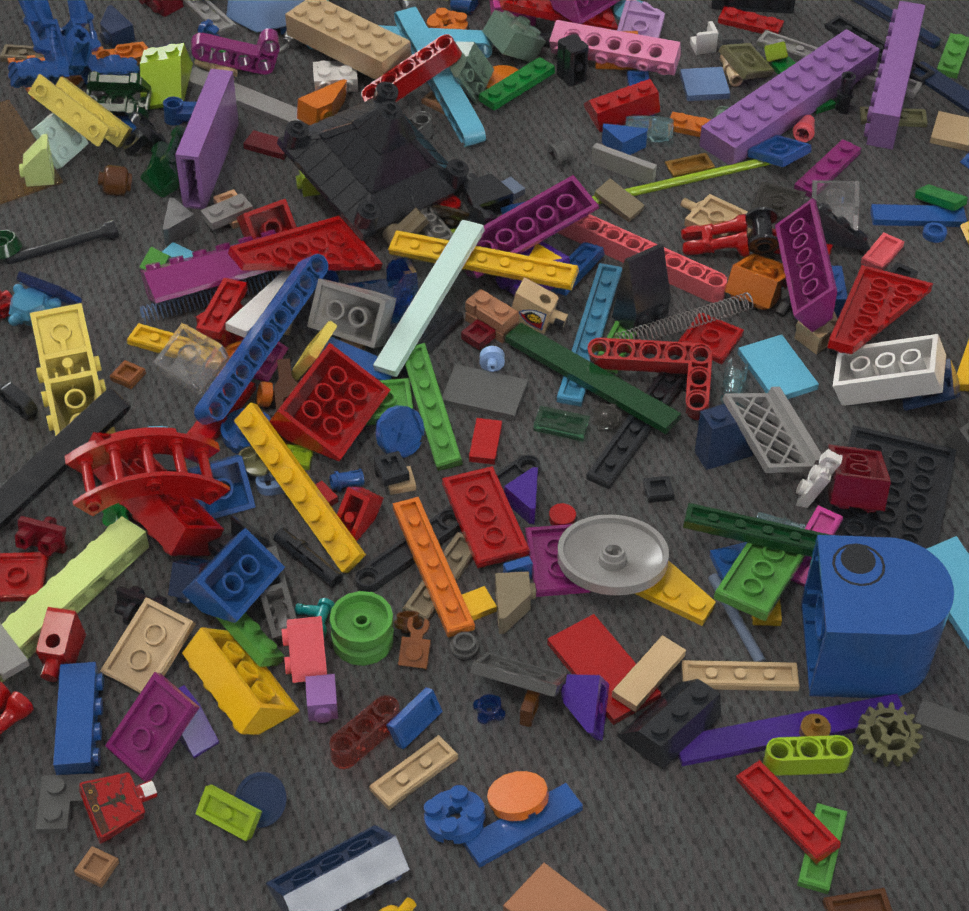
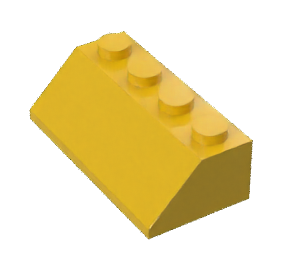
M201 627L182 652L189 662V667L197 673L203 681L204 688L214 696L218 702V707L227 714L233 722L234 729L239 733L259 735L300 711L266 666L259 667L227 630Z

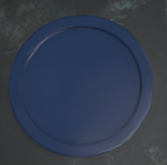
M256 772L250 774L239 784L236 790L235 797L262 811L257 828L266 827L276 822L285 809L286 791L284 785L279 778L271 773Z

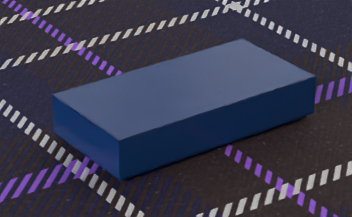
M426 687L387 724L388 730L396 746L399 748H406L443 712L432 689Z

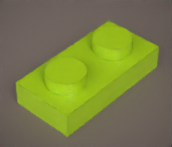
M211 784L205 787L195 814L244 841H248L253 837L262 811Z

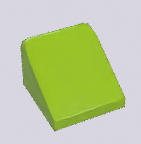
M784 41L764 46L768 62L787 58L788 56Z

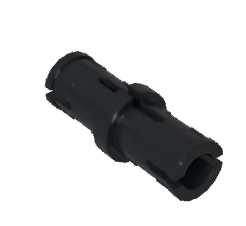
M850 71L842 73L840 88L837 89L836 93L838 100L835 111H838L840 114H847L849 112L850 102L854 97L853 87L856 75H853V72Z

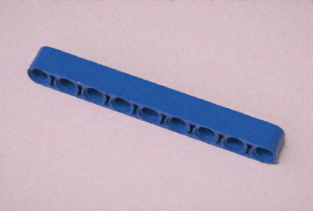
M314 254L305 258L293 269L196 405L194 415L199 423L207 425L222 420L227 416L316 289L318 279H323L327 273L328 261L323 255Z

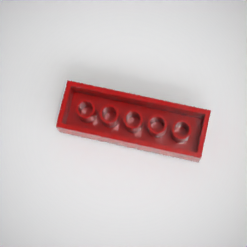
M93 432L88 442L95 440L98 443L111 438V434ZM142 455L121 458L125 477L145 473ZM154 458V462H155V466H156V471H157V472L167 471V470ZM110 462L93 470V474L102 482V485L114 480ZM155 494L119 502V504L125 506L130 511L134 520L140 522L147 529L148 535L156 539L163 546V550L171 556H209L211 553L208 551V543L220 538L224 531V528L192 497L175 494Z

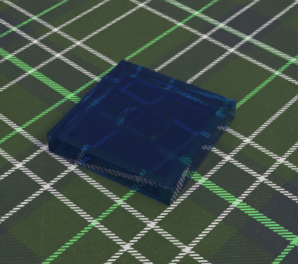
M19 271L16 277L17 281L23 285L41 291L51 298H58L67 304H79L82 301L80 297L61 286Z

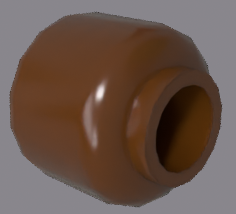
M106 165L104 171L99 172L98 186H102L104 194L124 196L127 191L130 192L132 173H128L126 167Z

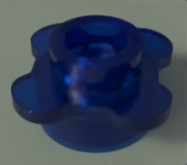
M486 694L473 702V708L478 713L477 721L480 724H487L492 720L501 721L505 718L506 713L501 709L500 697Z

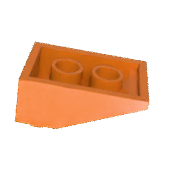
M753 253L732 266L724 292L731 294V297L748 292L753 299L754 307L762 310L769 309L781 297V286L784 287V290L787 288L783 263ZM745 294L747 300L749 302H752L750 297L747 294Z

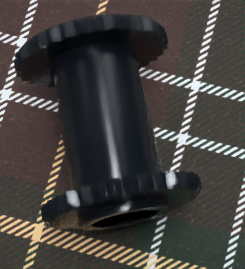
M757 207L746 213V222L753 227V238L748 241L750 252L764 255L772 253L779 248L778 238L772 235V224L778 219V213L774 209Z

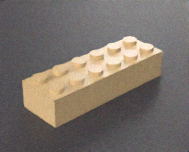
M305 0L285 14L288 36L345 65L351 66L353 69L375 80L411 56V41L327 0Z

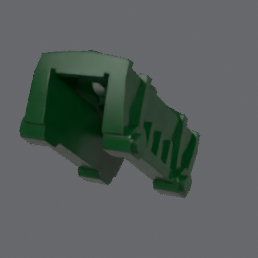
M97 71L89 73L86 94L115 116H129L136 110L149 119L152 88L140 74L130 73L129 76L101 75ZM91 91H104L108 96L98 99L95 95H91ZM137 92L147 93L146 97H141L139 100H135L132 97ZM118 97L124 99L123 104H113V101Z
M181 125L172 130V138L169 144L159 141L152 147L153 155L147 169L140 177L158 196L163 198L176 191L180 186L175 153L185 132V128Z

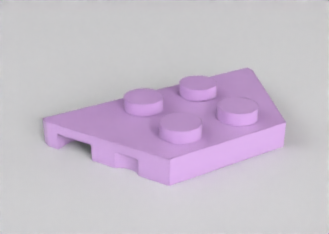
M626 0L617 31H638V35L659 38L665 13L657 8H653L645 1L640 3L637 0Z

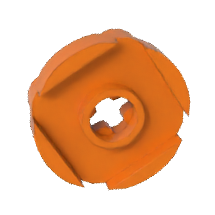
M443 7L438 8L436 13L427 19L428 28L468 30L467 15L462 12L449 11Z

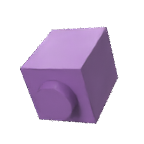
M335 674L305 676L309 721L325 723L331 719H338Z

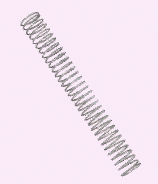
M748 292L740 294L738 296V300L735 297L723 299L722 301L720 300L718 302H715L718 303L721 306V308L722 303H724V305L726 306V311L728 315H730L726 305V302H728L730 305V309L732 311V314L730 316H732L733 314L736 315L737 313H740L742 311L739 303V297L742 300L744 311H748L745 308V294H747L752 301V308H749V302L747 300L748 310H752L754 306L753 299ZM735 299H736L737 302H738V306H739V308H740V312L737 311V308H736V305H735ZM731 300L734 303L736 313L733 312ZM707 304L706 306L690 310L696 314L698 325H696L692 312L691 316L694 321V327L695 325L699 326V324L703 325L705 323L702 310L707 319L705 324L712 322L710 307L713 309L715 320H719L716 317L714 305L712 307L711 304ZM717 304L716 308H717V311H718V314H719V319H720L721 315H720V312H719V309H718V304ZM706 306H709L708 311L711 317V321L708 320L706 314ZM722 308L723 317H721V318L723 319L724 316H725V317H728V315L726 316V315L724 314V310H723V308ZM697 311L701 314L702 324L699 321ZM686 312L684 317L681 314H677L680 315L679 321L682 328L680 332L682 330L686 331L688 328L685 321ZM688 313L687 318H688V320H689L690 328H691V327H693V326L691 325V322H690V319H689V313ZM677 315L652 322L655 323L652 327L655 330L656 339L657 337L661 338L662 335L660 323L663 326L665 336L670 335L671 331L668 320L673 328V333L671 334H674V332L678 333ZM681 316L684 319L686 329L682 326ZM672 319L676 323L677 332L674 330ZM664 322L668 327L669 335L665 331ZM647 325L646 329L643 326L635 327L634 329L631 328L630 330L622 331L621 333H615V335L617 334V336H619L620 339H622V336L624 339H626V334L628 338L631 339V332L633 338L635 339V331L638 336V339L640 340V330L643 336V340H645L643 335L644 329L647 334L648 340H650L647 332V327L649 328V326ZM650 325L649 330H650V332H651L652 340H653L654 336H653V334H652L651 325ZM656 325H657L658 328H659L660 337L658 336V334H657V332H656Z

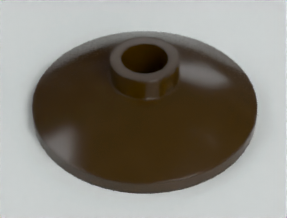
M432 205L431 207L437 215L445 219L444 223L446 225L456 228L462 220L467 221L470 214L448 206Z

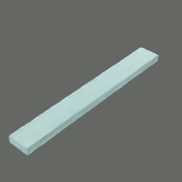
M466 220L460 222L373 364L375 371L398 376L485 231L484 225Z

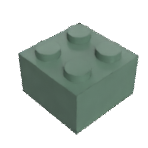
M494 10L482 31L502 54L532 62L537 58L546 42L541 37V32L529 24L530 20L522 15H519V17L514 16L506 10L503 12Z

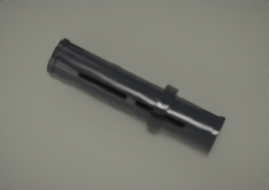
M285 527L280 528L275 533L273 540L287 550L293 560L298 559L331 588H334L342 581L343 574L311 550L305 540H299Z

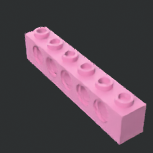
M560 20L555 22L549 40L551 53L557 55L559 39L577 34L581 41L589 45L588 60L596 61L600 64L609 62L622 68L630 67L640 71H652L661 75L675 76L681 56V45L678 41Z

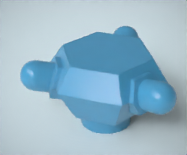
M16 284L13 287L15 294L10 301L9 315L11 316L8 322L11 326L22 325L23 323L32 326L30 313L58 308L61 306V301L58 298H51L41 291L33 288L25 289L23 285Z

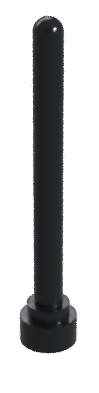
M112 219L105 221L98 229L20 251L5 260L8 264H13L101 237L111 240L118 238L119 234Z

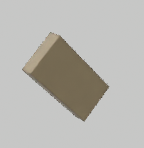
M608 179L594 194L597 199L627 222H630L644 210L645 205L612 179Z

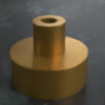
M820 714L805 716L799 728L801 737L829 736L831 731L829 721Z

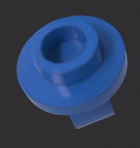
M207 19L201 22L198 27L199 33L220 37L217 34L219 28L213 25L212 20Z

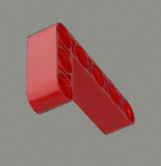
M444 34L367 85L362 91V98L364 102L372 99L379 83L390 82L398 89L397 102L457 62L462 52L452 36Z
M595 338L589 342L587 347L589 361L602 369L688 374L686 414L691 419L699 420L700 411L709 409L712 350L708 345L690 342ZM597 351L605 352L601 356H597L594 354ZM624 352L630 354V355L627 356V357H621V356H619L621 353H624ZM647 354H654V355H655L654 358H650V359H648V358H646V357H644V356L647 355ZM673 355L681 357L678 360L670 359V357ZM704 357L706 360L697 361L695 358ZM700 379L705 383L698 385L693 382ZM697 402L703 404L700 408H694L691 405Z

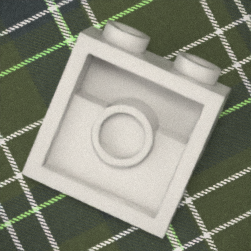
M323 60L313 62L315 91L345 79L347 80L346 93L358 92L357 70L339 61Z

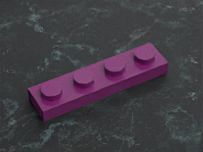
M842 139L794 184L793 190L814 198L860 155L861 148Z

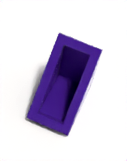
M532 467L504 486V493L511 508L529 524H535L538 467Z

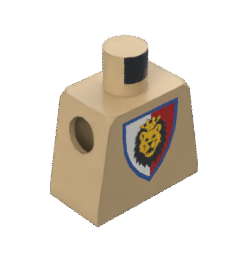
M524 277L515 293L512 308L519 312V324L523 323L535 331L545 334L550 323L563 328L568 318V314L556 310L559 299L556 294Z

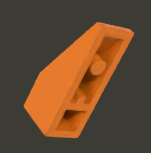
M342 79L298 98L297 119L312 125L337 114L346 99L347 80Z

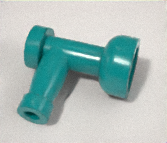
M321 598L317 605L297 603L295 611L297 615L322 616L323 636L325 638L327 634L325 622L335 604L328 598Z

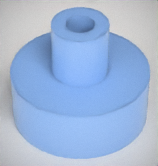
M487 346L480 352V366L484 370L494 372L504 366L505 355L501 348Z

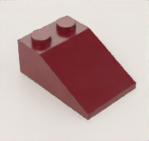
M829 444V450L843 456L840 466L831 475V480L828 483L830 504H834V506L842 509L857 507L866 512L885 511L891 480L881 451Z

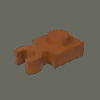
M410 617L407 627L411 635L410 637L402 636L398 665L427 669L431 640L423 638L429 631L430 622L428 619H424V626L417 630L414 628V618Z

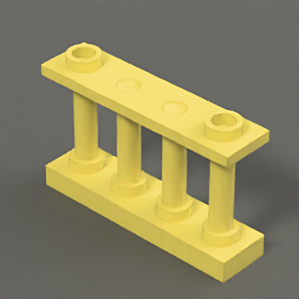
M39 74L28 92L29 95L97 147L106 138L117 148H120L133 130L65 77H60L56 85H54L43 75Z

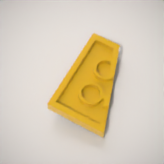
M669 560L667 571L657 584L647 590L634 593L703 626L716 603L715 600Z

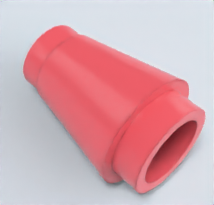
M805 115L793 127V136L797 141L808 142L814 137L815 119L811 115Z

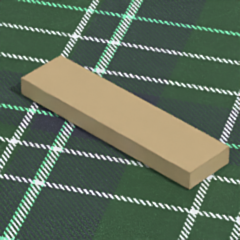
M682 660L681 663L682 682L699 679L715 690L799 691L800 687L797 663Z

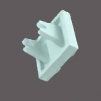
M53 112L31 130L37 140L42 134L48 135L53 164L56 169L62 168L89 144L83 135Z

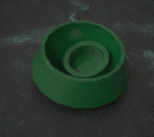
M0 230V260L15 255L22 248V242L10 230Z

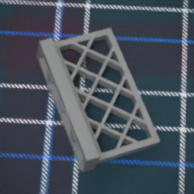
M771 387L768 393L724 394L723 402L737 422L764 472H802L804 477L808 478L813 465H819L820 455L822 454L780 387ZM754 402H763V403H762V405L760 406V405H758V404H756V403H754ZM735 403H739V404H741V405L747 407V409L745 410V409L739 407L738 405H736ZM749 409L763 416V418L761 419L758 416L748 412ZM765 418L769 419L772 424L765 421ZM745 419L748 420V421H750V422H752V423H754V424L757 425L758 427L755 428V427H753L752 425L748 424V423L745 421ZM760 427L774 434V436L772 437L759 430ZM755 437L768 443V447L758 442ZM776 437L781 438L784 443H782L781 441L777 440ZM771 446H773V447L777 448L778 450L784 452L785 455L783 456V455H781L780 453H778V452L772 450V449H771ZM767 456L779 463L771 464ZM787 456L793 457L795 462L787 458Z

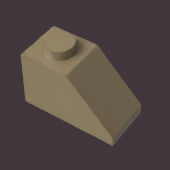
M529 572L495 573V597L499 634H505L530 610L531 599H536L535 582L530 583Z

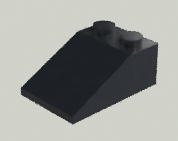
M658 244L625 259L612 318L620 322L627 330L664 319L669 312L671 294L664 246Z

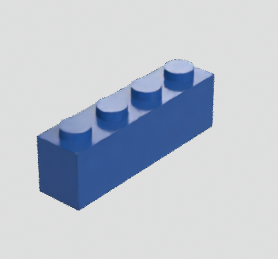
M96 662L60 664L53 762L56 775L95 774V766H100L101 764L100 748H96V741L102 740L101 722H97L98 715H103L102 697L99 698V691H104L103 673H98Z

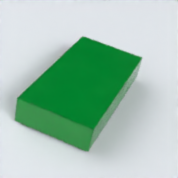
M930 184L917 189L915 192L916 199L951 211L967 205L968 197Z

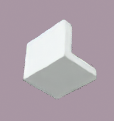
M713 21L708 22L707 32H699L697 36L690 37V44L696 55L716 52L718 31Z

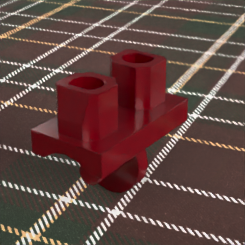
M21 516L18 519L15 546L26 550V548L32 545L38 547V551L47 556H51L54 552L64 554L67 550L65 543L66 527L57 525L56 518L47 516L44 521Z

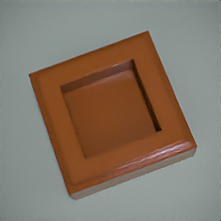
M124 360L110 375V380L132 389L146 374V370Z

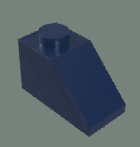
M109 5L100 23L102 32L100 33V38L105 45L108 44L112 49H115L118 44L134 42L133 24L116 8Z
M189 556L173 562L168 595L177 597L176 601L192 603L182 592L212 560Z

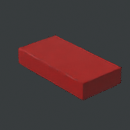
M483 418L476 419L469 462L495 465L502 421Z

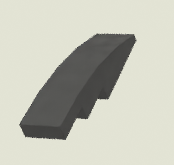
M276 545L266 548L281 562ZM284 569L260 595L274 641L282 638V629L287 628V620L298 619Z

